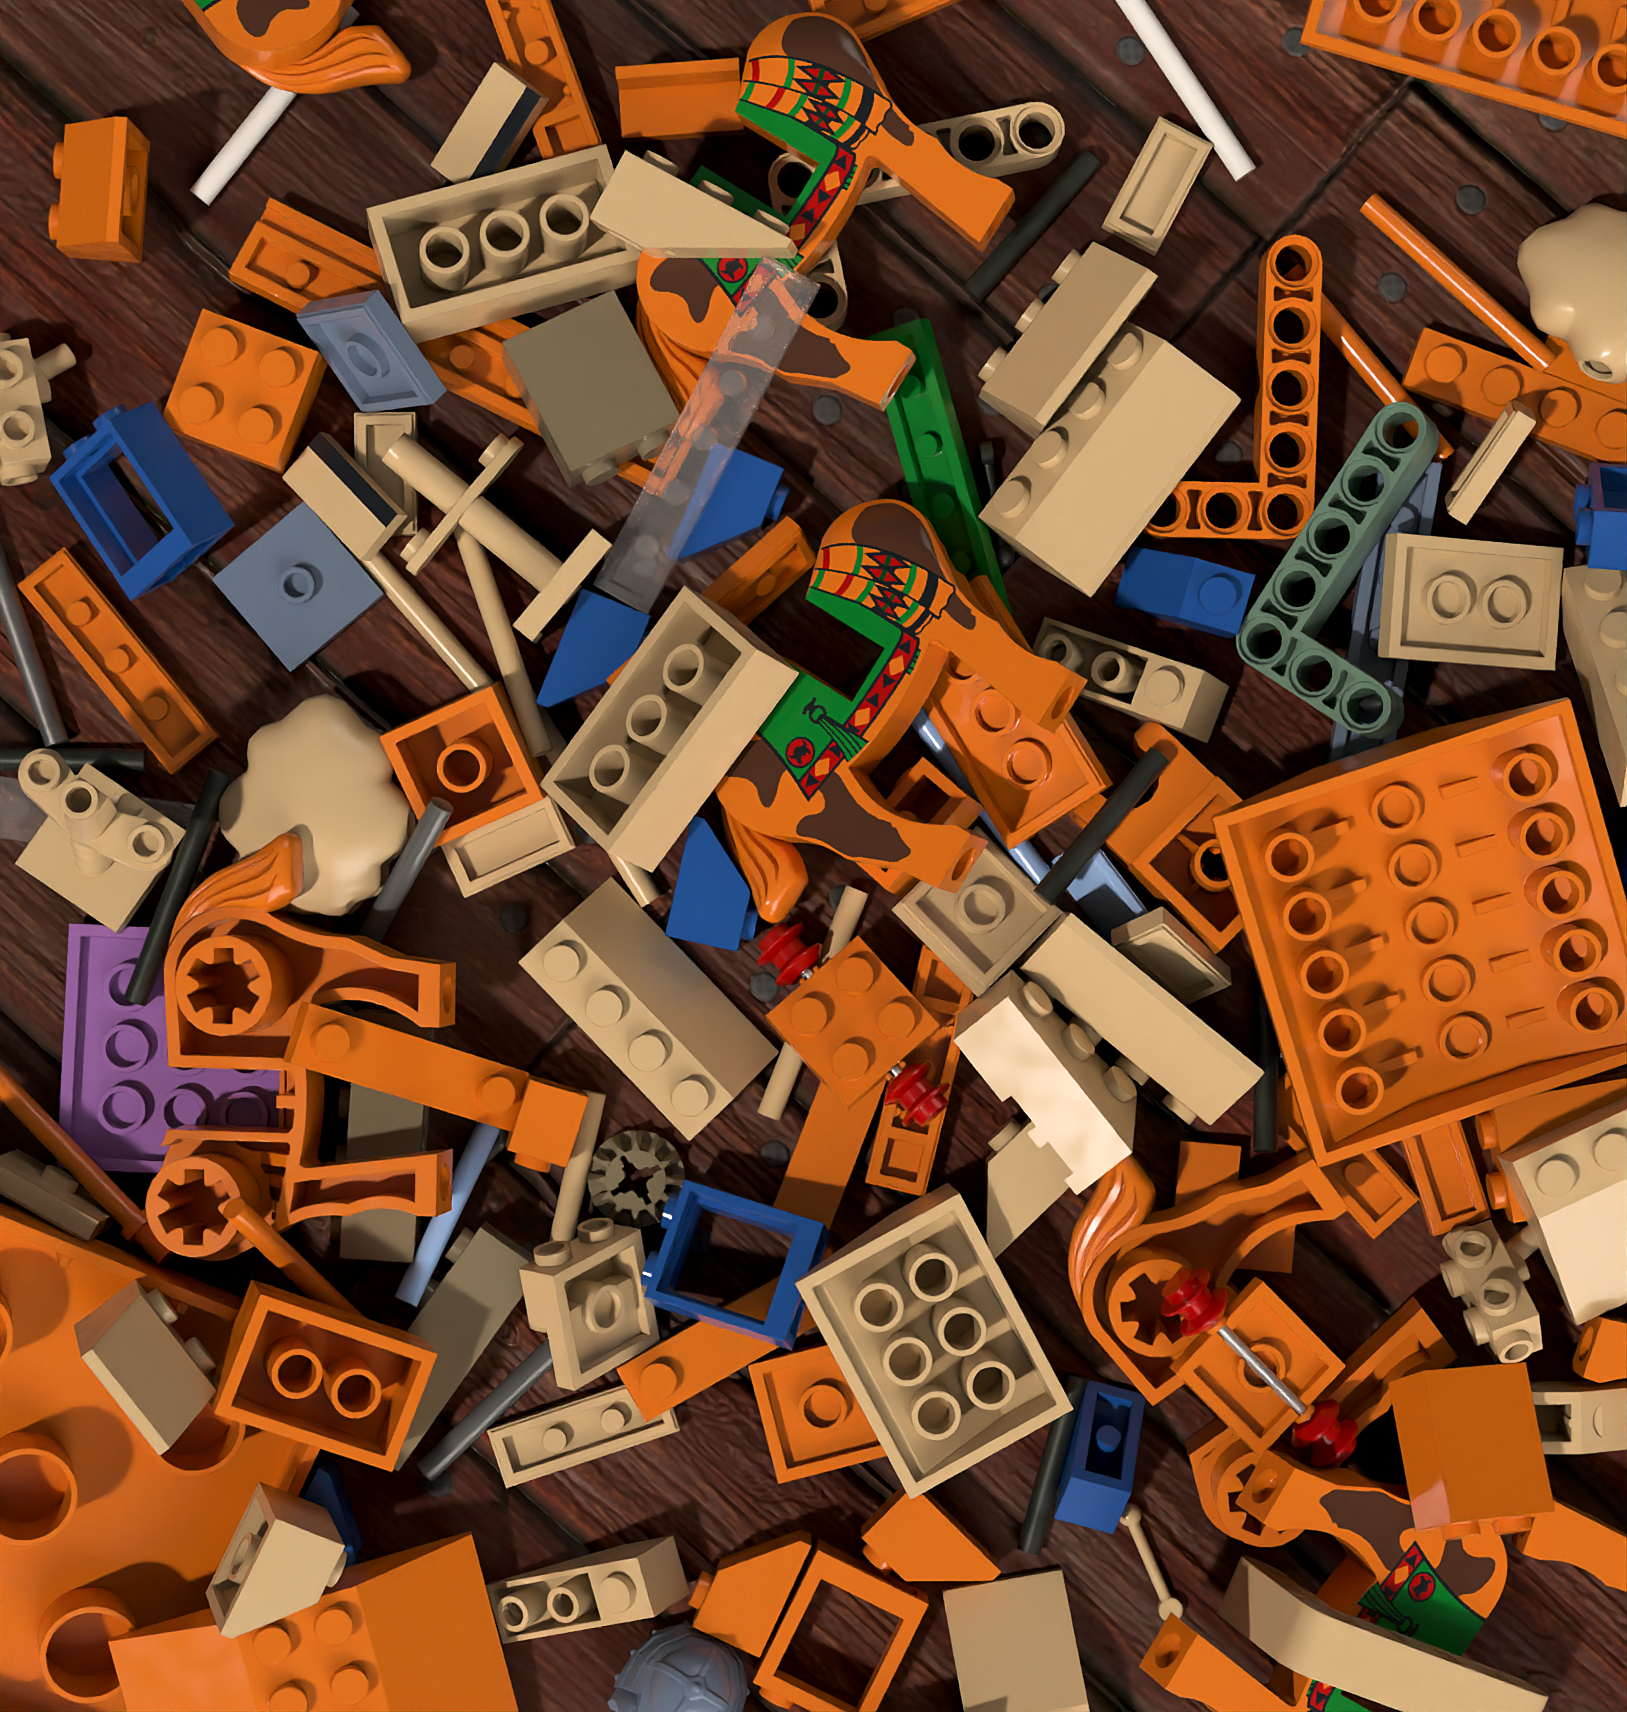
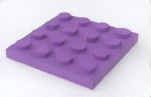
M69 923L59 1126L103 1171L158 1173L170 1145L160 1147L167 1129L187 1124L279 1127V1108H276V1095L279 1094L280 1070L168 1067L164 989L165 959L147 1006H141L123 998L150 927L126 926L122 933L118 934L104 924ZM57 1160V1167L60 1168V1169H66V1168Z

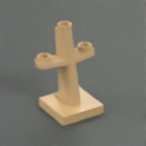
M406 433L402 434L385 454L382 462L446 514L432 533L428 532L425 528H421L403 549L400 556L408 562L406 569L416 576L433 558L458 525L461 526L540 592L513 624L516 629L533 643L537 644L543 636L541 633L542 629L563 604L567 607L582 589L581 582L600 559L604 558L606 560L613 552L612 544L592 529L565 563H563L483 497V494L510 465L524 446V443L516 436L508 439L504 434L500 433L492 441L478 460L486 468L469 486Z
M47 748L36 749L27 754L21 761L18 779L23 792L48 817L15 864L115 933L121 934L178 853L186 830L90 764L85 763L78 775H75L58 752Z

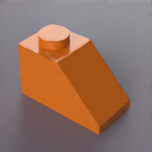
M901 1485L861 1526V1538L867 1543L861 1550L867 1559L886 1576L894 1570L905 1581H993L1001 1573L998 1559L928 1490L910 1499L903 1485Z
M801 1529L721 1558L713 1575L702 1571L687 1604L696 1608L692 1627L760 1658L811 1548V1534Z

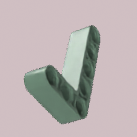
M1393 402L1383 407L1374 417L1243 620L1239 633L1236 635V648L1240 657L1247 664L1346 729L1370 739H1384L1393 735L1400 728L1404 719V704L1400 695L1391 687L1315 638L1438 448L1439 431L1436 424L1415 405L1407 402ZM1406 421H1417L1419 433L1416 440L1406 448L1396 449L1393 444L1395 430ZM1373 473H1382L1384 488L1381 494L1374 500L1362 502L1359 496V488L1362 481ZM1347 525L1350 531L1348 545L1337 554H1328L1326 550L1328 534L1333 528ZM1306 577H1313L1316 584V592L1313 599L1302 607H1295L1292 600L1294 586ZM1278 629L1282 636L1280 650L1275 656L1263 659L1259 653L1261 637L1267 631ZM1328 661L1332 668L1331 681L1325 689L1313 692L1308 684L1310 670L1315 664ZM1378 693L1383 701L1382 714L1376 722L1363 725L1358 716L1359 705L1366 696Z

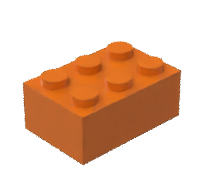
M251 1279L213 1377V1383L217 1392L208 1402L216 1415L393 1472L438 1353L426 1338Z

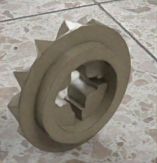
M629 1130L610 1137L598 1148L592 1158L587 1181L593 1204L607 1218L612 1219L614 1223L632 1228H640L661 1222L666 1202L671 1193L680 1194L685 1179V1170L678 1152L666 1139L650 1131ZM625 1155L628 1162H633L638 1170L646 1167L650 1169L657 1164L659 1165L660 1169L653 1172V1176L646 1182L649 1191L647 1195L651 1200L647 1203L643 1195L639 1196L635 1189L614 1193L613 1189L619 1187V1182L626 1177V1172L623 1168L625 1163L621 1158Z

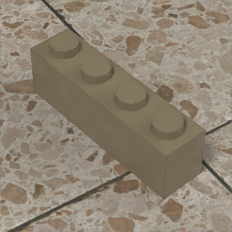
M370 1009L356 1011V1018L434 1042L435 1028L420 1027L396 1011ZM342 1083L339 1095V1119L348 1120L347 1144L337 1145L335 1161L427 1151L430 1107L358 1084ZM371 1209L348 1217L332 1215L330 1239L331 1242H340L339 1258L413 1263L415 1252L421 1242L422 1216H416L395 1209Z
M487 1221L482 1224L476 1233L465 1227L445 1255V1258L454 1263L441 1283L431 1277L417 1307L410 1305V1308L416 1311L418 1316L406 1332L426 1338L438 1355L394 1466V1469L397 1471L403 1466L523 1296L519 1268L534 1261V1255Z

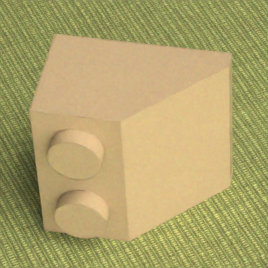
M135 1279L76 1323L74 1329L81 1358L160 1456L174 1444L217 1392L212 1377L209 1374L217 1366L196 1337L193 1336L187 1342H184L171 1324L179 1319V1317L163 1294L157 1288L147 1294Z
M259 1481L206 1591L209 1605L221 1635L233 1639L318 1603L326 1586L333 1587L337 1583L344 1569L347 1553L343 1551L345 1545L327 1508Z

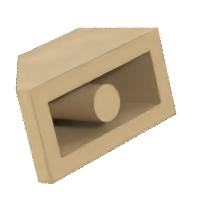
M1014 1117L1011 1118L987 1142L993 1150L985 1157L984 1240L994 1258L999 1256L1069 1188L1064 1180L1072 1174L1071 1169L1049 1142L1040 1149L1027 1134L1036 1127L1029 1117L1021 1124Z

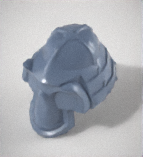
M684 1620L681 1624L671 1625L659 1631L655 1629L652 1631V1635L637 1649L631 1650V1657L620 1673L615 1675L616 1681L613 1686L615 1690L607 1703L610 1709L615 1712H743L746 1697L750 1693V1690L747 1688L746 1671L743 1663L744 1656L740 1655L732 1645L692 1627L693 1624L689 1620Z

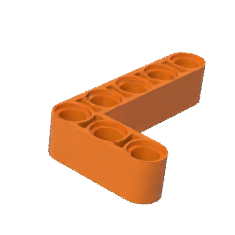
M1296 234L1284 236L1271 245L1261 257L1258 288L1252 483L1179 481L1169 495L1175 503L1176 512L1174 519L1165 527L1155 526L1148 522L1141 531L1145 535L1156 538L1285 540L1298 537L1314 512L1323 263L1320 250L1309 238ZM1281 250H1294L1304 259L1306 269L1300 281H1287L1277 272L1275 262ZM1279 312H1293L1301 319L1304 330L1298 343H1284L1276 336L1273 324ZM1278 373H1290L1301 384L1300 399L1293 406L1280 404L1272 395V381ZM1278 434L1291 436L1299 446L1298 460L1290 468L1278 466L1270 457V443ZM1217 493L1229 496L1236 505L1237 513L1235 520L1225 529L1215 527L1206 516L1207 502ZM1277 495L1289 497L1297 507L1296 521L1287 530L1276 528L1268 519V505Z

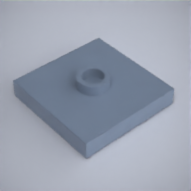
M378 289L312 301L296 314L298 322L362 413L434 404L447 391Z
M304 501L212 578L214 583L291 673H295L386 596L332 530Z

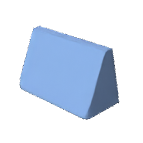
M1101 849L1095 853L1067 888L1111 946L1112 929L1149 913ZM1066 850L1052 859L1050 863L1051 868Z

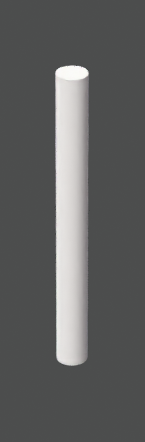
M1115 0L1209 142L1213 144V148L1237 182L1253 172L1256 166L1145 0Z
M350 6L342 22L340 31L350 27L360 15L352 6ZM271 86L191 187L190 191L209 206L298 93L283 91Z

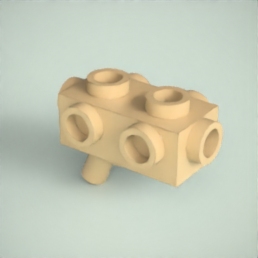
M0 333L1 485L13 486L35 481L38 479L37 473L44 472L51 459L41 404L51 401V389L48 380L76 365V359L65 343L34 359L31 354L28 338L11 340L10 334Z
M1491 1220L1474 1226H1461L1445 1235L1442 1245L1447 1253L1448 1261L1440 1263L1441 1273L1452 1298L1460 1296L1462 1302L1468 1307L1467 1310L1463 1311V1315L1474 1344L1476 1346L1484 1344L1485 1349L1491 1354L1495 1364L1517 1363L1527 1358L1531 1353L1543 1349L1539 1313L1523 1284L1524 1281L1530 1279L1529 1270L1524 1260L1539 1248L1529 1224L1506 1243L1500 1239Z

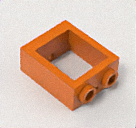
M818 1538L754 1667L753 1683L761 1687L759 1694L769 1702L785 1709H792L795 1703L811 1712H876L929 1605L927 1592L890 1573L886 1576L875 1566ZM821 1579L900 1617L856 1707L777 1669Z

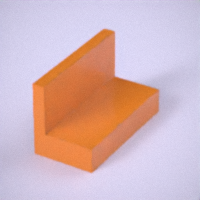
M739 58L615 67L616 81L619 89L623 143L744 134V125L735 113L741 85Z

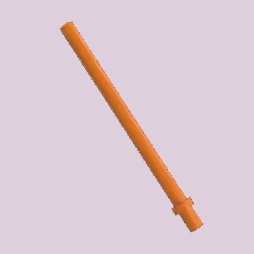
M0 1064V1100L123 1227L120 1234L128 1243L136 1241L158 1265H162L170 1259L174 1252L162 1245L151 1231L147 1221L146 1209L141 1211Z

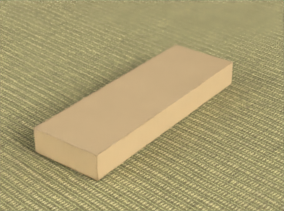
M620 1383L490 1426L487 1432L505 1487L508 1488L680 1431L681 1427L674 1407L645 1422L624 1383Z

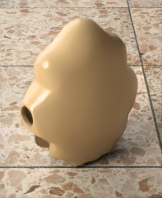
M1594 202L1580 206L1567 218L1534 230L1519 245L1517 265L1530 296L1531 317L1536 327L1566 342L1581 371L1587 376L1609 384H1620L1627 382V212Z
M328 694L305 698L281 720L261 726L249 739L247 771L227 787L219 803L221 832L238 851V862L255 854L280 834L293 832L301 837L304 862L303 890L292 902L275 910L279 912H293L302 915L323 914L339 917L345 914H352L365 900L381 892L389 877V863L402 853L415 828V813L407 796L392 780L394 768L379 738L382 734L365 726L345 701Z

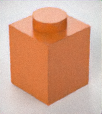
M529 1074L512 1131L507 1132L504 1142L508 1151L516 1153L514 1162L521 1166L549 1173L551 1164L567 1168L589 1099L587 1094L580 1089Z

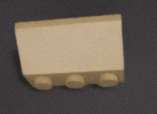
M1092 242L1083 255L1073 249L1051 278L1060 286L1045 304L1036 298L1015 325V328L1022 332L1023 335L1009 353L999 346L979 372L978 377L986 382L980 391L979 397L1036 440L1068 399L1071 392L1106 349L1109 342L1116 336L1147 296L1158 276L1148 268L1095 242Z

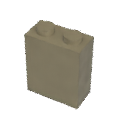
M614 290L502 342V361L569 488L584 481L587 487L599 485L620 471L619 464L638 455L641 456L642 460H649L663 454L674 446L675 441L673 438L679 436L682 417Z

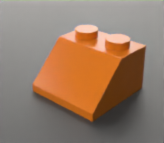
M114 116L65 124L64 142H56L53 171L55 178L61 179L60 203H52L50 207L49 235L51 240H57L56 248L68 258L142 263L150 141L128 117Z

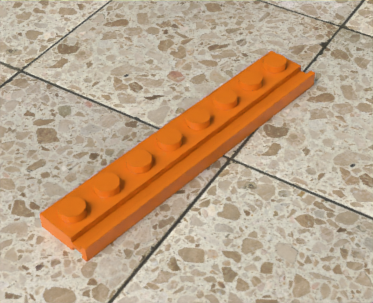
M269 198L265 212L260 221L255 223L228 272L230 281L296 314L312 301L377 289L391 307L374 249L272 198ZM509 318L416 344L447 390L542 437L502 361V342L531 328ZM679 432V436L673 438L675 441L674 446L649 460H642L641 456L638 455L618 465L620 471L617 475L667 499L696 441L687 440Z

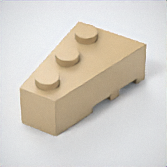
M1011 970L958 1013L953 1041L1002 1102L1011 1096L1036 1125L1027 1134L1040 1149L1049 1142L1072 1171V1174L1064 1181L1076 1196L1132 1153L1137 1104V1090L1133 1081L1118 1066L1110 1068L1095 1053V1047L1091 1039L1079 1026L1075 1024L1068 1026L1053 1011L1049 997L1037 984L1033 982L1026 984Z

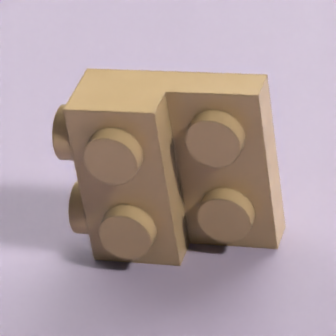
M594 1218L580 1223L577 1226L579 1237L570 1242L550 1241L538 1245L533 1250L535 1260L519 1268L529 1325L547 1330L557 1387L575 1391L660 1342L654 1306L644 1297L647 1287L641 1286L642 1272L646 1263L641 1231L637 1228L614 1224L610 1218Z

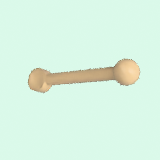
M1129 1502L1126 1504L1119 1521L1121 1524L1128 1526L1160 1599L1157 1607L1159 1615L1166 1621L1170 1612H1172L1180 1619L1183 1613L1182 1604L1178 1598L1171 1596L1139 1522L1142 1515L1141 1509L1138 1505Z

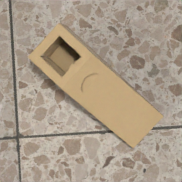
M625 150L589 217L602 231L653 258H794L798 252L792 239L786 237L790 227L784 222L759 209L756 210L753 218L731 207L735 200V197L705 180L700 182L698 188L676 178L680 170L678 166L649 150L646 151L643 159Z
M1047 617L1043 620L1032 649L1036 656L1056 661L1087 679L1088 681L1079 696L1145 722L1159 723L1167 730L1208 743L1229 689L1228 685L1204 670Z
M1530 1381L1544 1454H1587L1627 1449V1381H1608L1604 1383L1595 1381Z
M673 1535L620 1545L486 1585L503 1644L652 1618L690 1594Z

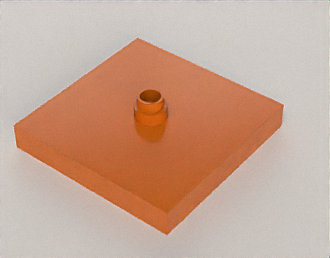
M0 1201V1712H127L108 1638L211 1608L206 1591L259 1481L299 1496L320 1448L216 1415L209 1402H207L174 1444L159 1456L81 1358L74 1325L136 1279L147 1294L155 1288L163 1294L179 1317V1319L171 1324L184 1342H187L193 1336L196 1337L218 1367L244 1298L158 1265L95 1238L84 1242L42 1217L3 1201ZM215 1367L213 1370L209 1372V1374L212 1377V1380L217 1370V1367Z

